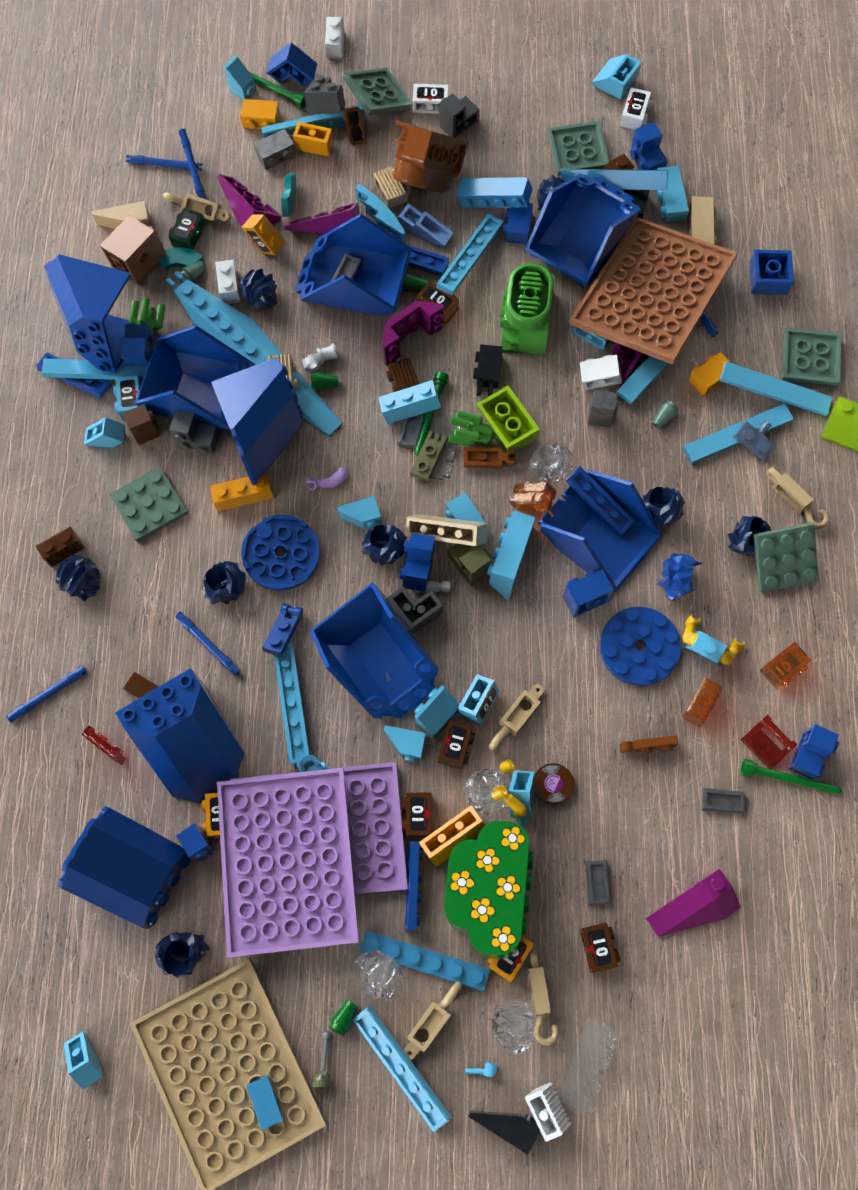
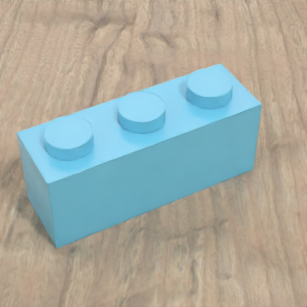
M679 165L657 168V170H669L668 189L657 190L656 192L657 202H660V216L663 217L664 224L685 222L689 209Z
M433 380L378 397L382 414L388 425L442 408Z

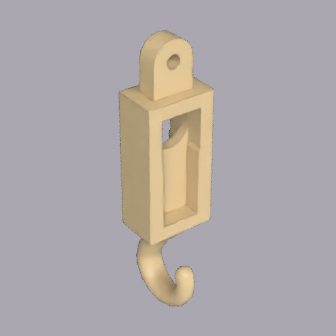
M168 192L163 193L164 199L182 205L181 211L197 215L199 218L217 223L218 220L228 222L231 219V214L223 210L222 206L218 203L186 193L185 198ZM208 206L213 207L211 216L205 213V209Z
M774 468L766 471L768 478L774 482L772 488L798 514L804 511L807 522L815 524V529H822L829 523L827 512L820 509L819 513L823 516V521L821 523L815 522L812 516V501L814 499L786 472L781 475Z
M534 685L529 692L524 690L501 718L499 724L502 726V729L489 745L491 751H494L509 733L516 736L541 703L539 698L544 692L542 685ZM526 700L532 707L526 711L521 708L520 703Z
M535 950L529 952L532 968L528 969L535 1014L538 1015L534 1027V1037L538 1043L549 1046L557 1040L559 1030L557 1025L554 1024L552 1025L553 1034L550 1038H544L540 1034L542 1025L549 1013H551L544 968L539 967Z
M457 981L440 1003L435 1000L432 1002L408 1035L407 1039L410 1042L405 1047L404 1052L410 1060L414 1059L420 1050L426 1051L451 1016L447 1009L462 988L460 981ZM421 1028L426 1029L429 1033V1038L425 1042H421L416 1037L417 1031Z

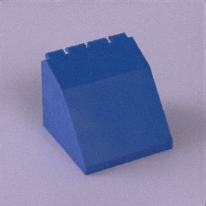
M587 470L586 472L635 521L623 535L619 536L571 486L561 495L562 498H558L549 509L553 515L551 516L549 512H546L538 523L541 527L540 531L553 545L587 573L592 570L599 571L603 569L614 592H616L663 534L633 482Z

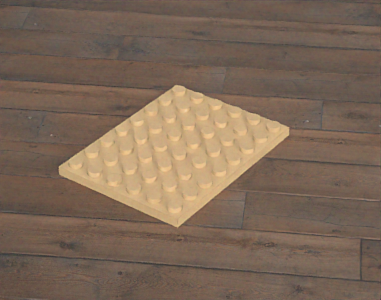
M247 959L130 1023L200 1190H213L327 1125L251 959ZM269 1075L284 1120L261 1130L246 1085Z

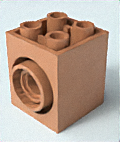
M129 215L99 245L112 268L129 272L131 274L129 279L137 284L146 277L166 254L163 243L157 237V231L151 226L144 225L140 219H134Z

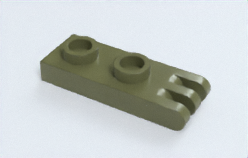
M432 430L429 431L410 472L411 476L428 482L448 440V436L443 435L440 441L441 433L438 432L433 438L434 431Z

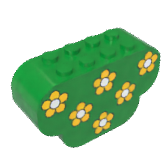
M492 821L486 824L481 829L477 840L467 839L459 842L452 849L449 856L444 899L445 914L451 926L458 932L468 934L475 952L486 959H506L511 957L519 949L522 935L527 934V918H524V912L528 913L529 896H526V890L530 891L531 874H528V869H532L533 852H529L527 832L519 824L510 821Z

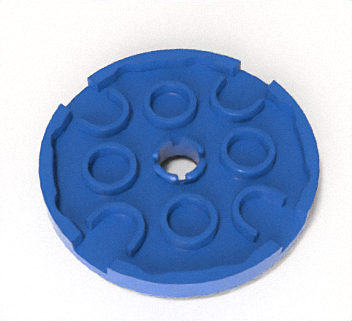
M274 515L263 519L262 522L249 530L242 544V562L248 575L260 586L275 591L290 590L302 585L313 575L320 560V545L316 534L305 521L290 515ZM283 548L287 553L280 558L276 555V551Z
M631 607L615 614L605 625L600 639V654L606 668L617 679L625 683L649 686L664 680L674 670L681 654V640L674 624L659 611L647 607ZM638 641L645 643L646 649L643 651L637 650L635 643Z

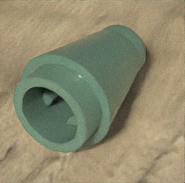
M198 261L182 268L180 273L186 280L188 279L195 283L206 270V266L202 261Z
M671 401L662 403L652 424L661 430L662 427L678 415L679 408Z

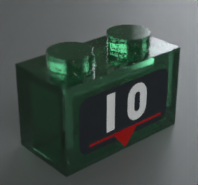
M183 207L181 213L177 215L175 225L169 230L168 237L172 247L194 250L206 226L202 213Z

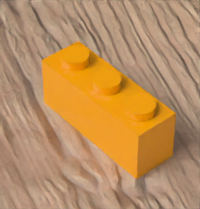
M267 472L254 486H252L249 476L210 486L213 503L218 512L274 498Z
M469 806L419 843L435 867H438L449 859L452 849L459 842L467 839L476 840L485 825L473 807Z

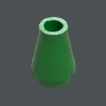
M407 272L402 288L404 290L425 291L427 280Z
M321 372L311 374V388L321 390L338 387V376Z
M346 1000L329 1020L331 1022L329 1028L342 1036L349 1032L357 1005Z

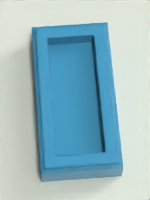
M269 1075L246 1085L261 1130L284 1120Z

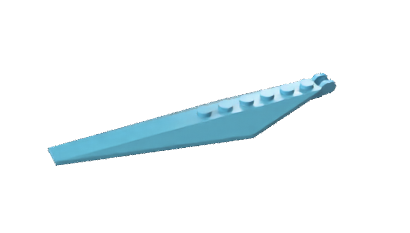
M179 271L174 273L175 278L182 283L179 287L170 278L165 281L175 292L194 325H197L255 363V365L269 361V355L282 354L253 319L190 280H186ZM296 370V372H293V378H297L298 389H295L299 400L298 404H300L303 412V419L330 436L342 425V422Z

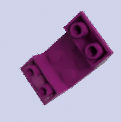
M415 301L386 321L382 342L383 359L386 366L399 359L401 356L400 342L411 332H416L420 326L429 335L442 330L444 327L443 304Z

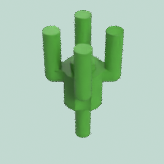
M143 298L140 318L137 319L139 301L133 300L129 324L148 325L153 334L154 330H161L163 327L165 305L158 304L156 321H153L155 308L149 306L150 299Z
M457 411L456 418L451 417L450 419L451 425L466 428V430L455 428L454 435H449L448 442L472 447L475 441L487 444L490 439L501 440L492 431L489 424L482 423L483 418L480 415Z

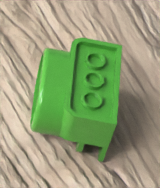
M535 263L520 265L509 277L508 290H504L500 327L503 328L502 351L545 356L555 275H552L542 265Z

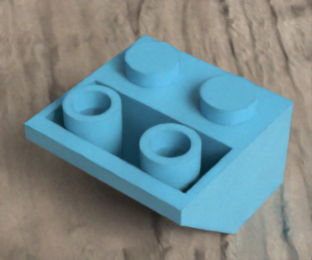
M628 54L611 58L593 80L592 85L621 100L639 77L642 62Z
M443 685L439 689H433L428 696L430 699L425 704L421 703L414 711L416 713L414 715L415 724L433 740L448 725V721L452 720L459 712L458 707L460 704Z

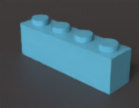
M514 510L511 518H506L504 524L506 532H501L498 542L501 546L500 548L496 547L493 555L495 563H490L487 575H491L489 584L507 600H510L513 585H515L519 567L521 566L535 521L534 516Z

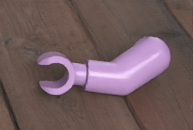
M340 467L329 478L316 480L313 477H308L306 482L314 483L308 484V489L315 490L317 486H321V488H335L348 478V471L346 468Z

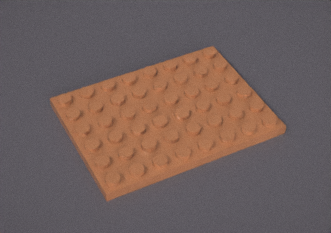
M636 217L570 318V325L673 365L736 260L737 252Z

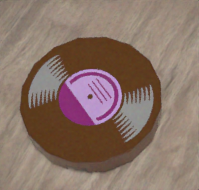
M557 763L545 764L536 772L535 794L543 803L558 805L567 801L573 793L575 785L573 776L569 769Z

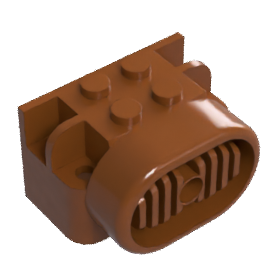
M396 120L395 124L403 126L400 139L395 138V142L399 143L395 156L397 162L393 173L394 180L429 191L445 192L449 176L457 177L461 171L469 142Z

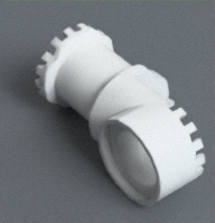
M332 343L331 346L322 349L316 348L317 353L307 355L308 357L305 356L302 364L306 372H313L319 369L325 361L334 358L336 360L339 359L335 344Z

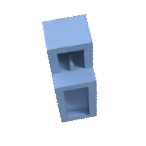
M409 203L398 217V221L404 229L441 247L446 245L454 233L426 211L422 214Z

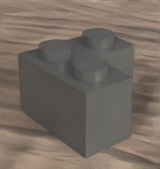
M315 77L304 92L308 113H341L346 105L342 84L336 85L332 83L331 77Z
M452 93L448 97L443 98L439 103V127L450 137L456 138L479 121V108L466 96L459 100Z
M176 409L169 429L179 448L183 450L193 449L201 454H214L220 435L216 425L198 422L195 413Z
M401 587L387 597L413 634L443 613V604L432 590L417 601H414L404 587Z

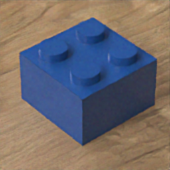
M754 250L749 262L751 294L788 295L794 283L792 250Z
M603 569L599 571L592 570L585 575L586 577L581 579L574 578L567 583L563 599L573 618L609 602L614 589Z

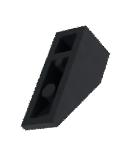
M470 1110L468 1113L469 1118L527 1155L540 1132L535 1118L529 1114H526L524 1117L521 1114Z

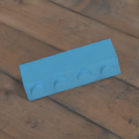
M528 177L461 178L456 197L461 207L519 208L528 207L533 189Z

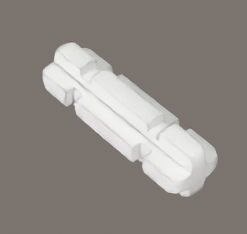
M428 581L426 592L423 593H428L431 590L432 592H450V581H442V583H439V581ZM412 590L414 593H420V591Z

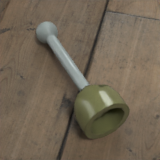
M329 1031L323 1033L324 1047L321 1071L314 1076L312 1087L330 1088L331 1085L330 1076L325 1071L328 1042L331 1038Z

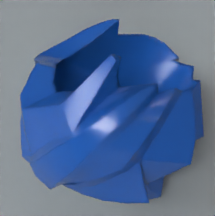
M672 553L670 559L664 560L662 566L663 580L657 584L665 589L666 597L674 601L676 597L680 599L681 595L693 592L695 589H692L691 578L693 575L691 572L693 571V566L701 565L702 562L696 561L690 555H679L676 553Z

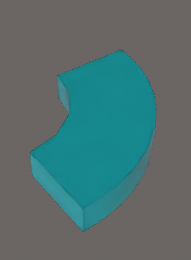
M289 173L285 176L284 194L281 198L283 217H289L294 209L297 189L296 173Z
M176 247L166 249V254L158 261V264L167 271L173 267L185 268L198 261H203L204 258L194 250Z

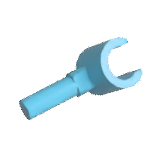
M486 1062L484 1069L466 1068L465 1074H480L492 1077L496 1074L497 1065Z

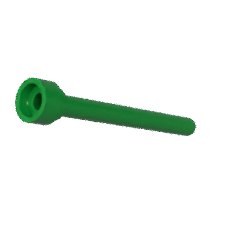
M249 72L254 78L255 83L292 100L295 106L301 109L306 107L303 93L294 94Z
M440 371L435 372L433 378L438 396H440L442 388L447 385L449 375ZM435 410L426 413L414 451L416 456L419 455L428 435Z
M744 759L741 765V775L750 777L757 774L834 794H840L842 791L841 787L757 766L753 760Z

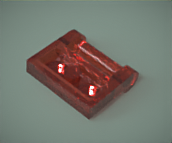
M767 714L740 740L768 769H772L798 744L794 740L791 741L771 721L772 718ZM764 726L785 746L783 750L761 730Z
M91 726L84 729L82 736L120 765L126 761V758L122 755L124 751L115 744L112 746L108 743L109 739L100 732L97 734Z

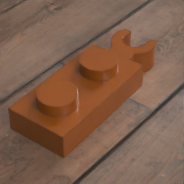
M464 447V468L502 469V464L513 467L516 460H509L508 458L515 457L516 451L509 450L506 453H502V448Z
M675 735L621 742L619 746L621 753L640 751L641 754L653 753L655 749H661V752L674 750L673 747H676L679 742L678 736Z

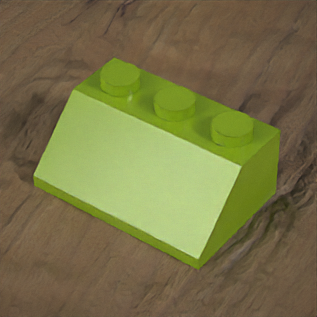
M509 386L504 387L476 404L507 450L524 448L539 438L540 428Z
M839 396L831 409L821 438L858 452V403Z

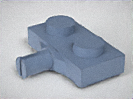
M746 421L734 434L733 438L763 461L776 446L765 435L772 425L765 421L757 429Z

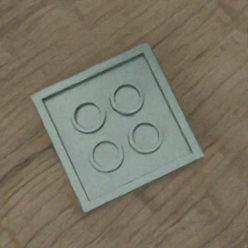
M388 68L346 72L344 74V81L368 115L410 110L413 105Z
M599 121L548 128L547 134L557 176H561L562 169L602 170L608 164L609 158Z
M785 327L783 331L781 380L838 386L841 375V333Z
M160 466L109 494L137 542L188 514Z
M810 522L753 534L760 592L763 593L819 581L815 524Z

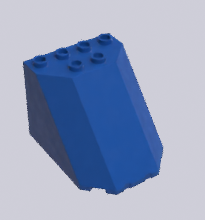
M579 174L549 191L525 250L532 257L541 259L547 266L556 268L562 275L569 276L577 284L586 287L594 281L641 209L638 205L634 204L635 200L631 195L607 181L597 177L591 179L586 175Z
M359 214L316 240L313 250L307 253L303 260L295 290L300 294L299 298L303 302L385 317L396 312L398 309V301L403 290L402 285L407 274L406 270L411 259L412 248L363 214ZM345 253L362 260L354 280L346 275H342L331 281Z
M59 254L54 260L46 263L44 267L53 296L75 349L97 369L115 374L123 361L121 357V339L125 338V324H129V320L108 314L131 274L126 271Z
M197 325L157 338L134 404L138 407L144 404L148 411L152 410L153 414L170 418L174 417L176 409L195 413L198 422L230 430L211 382L255 366V363Z
M278 357L211 382L252 486L260 481L303 425L301 420L303 412L300 404H298L297 394L293 390L290 379L286 378V375L289 374L285 364H281Z
M374 582L310 630L326 669L373 718H382V716L402 718L408 711L414 709L425 698H428L435 688L434 680L439 668ZM386 672L391 680H386Z
M191 668L115 712L127 734L173 797L202 803V800H205V794L218 793L217 782L238 778L239 768L245 753L208 689Z
M105 806L96 819L92 818L87 823L70 854L64 861L62 866L64 874L59 880L58 887L137 926L149 929L150 926L152 927L156 923L159 909L168 902L170 897L168 894L171 888L176 887L181 878L179 874L183 868L189 865L191 858H189L182 846Z

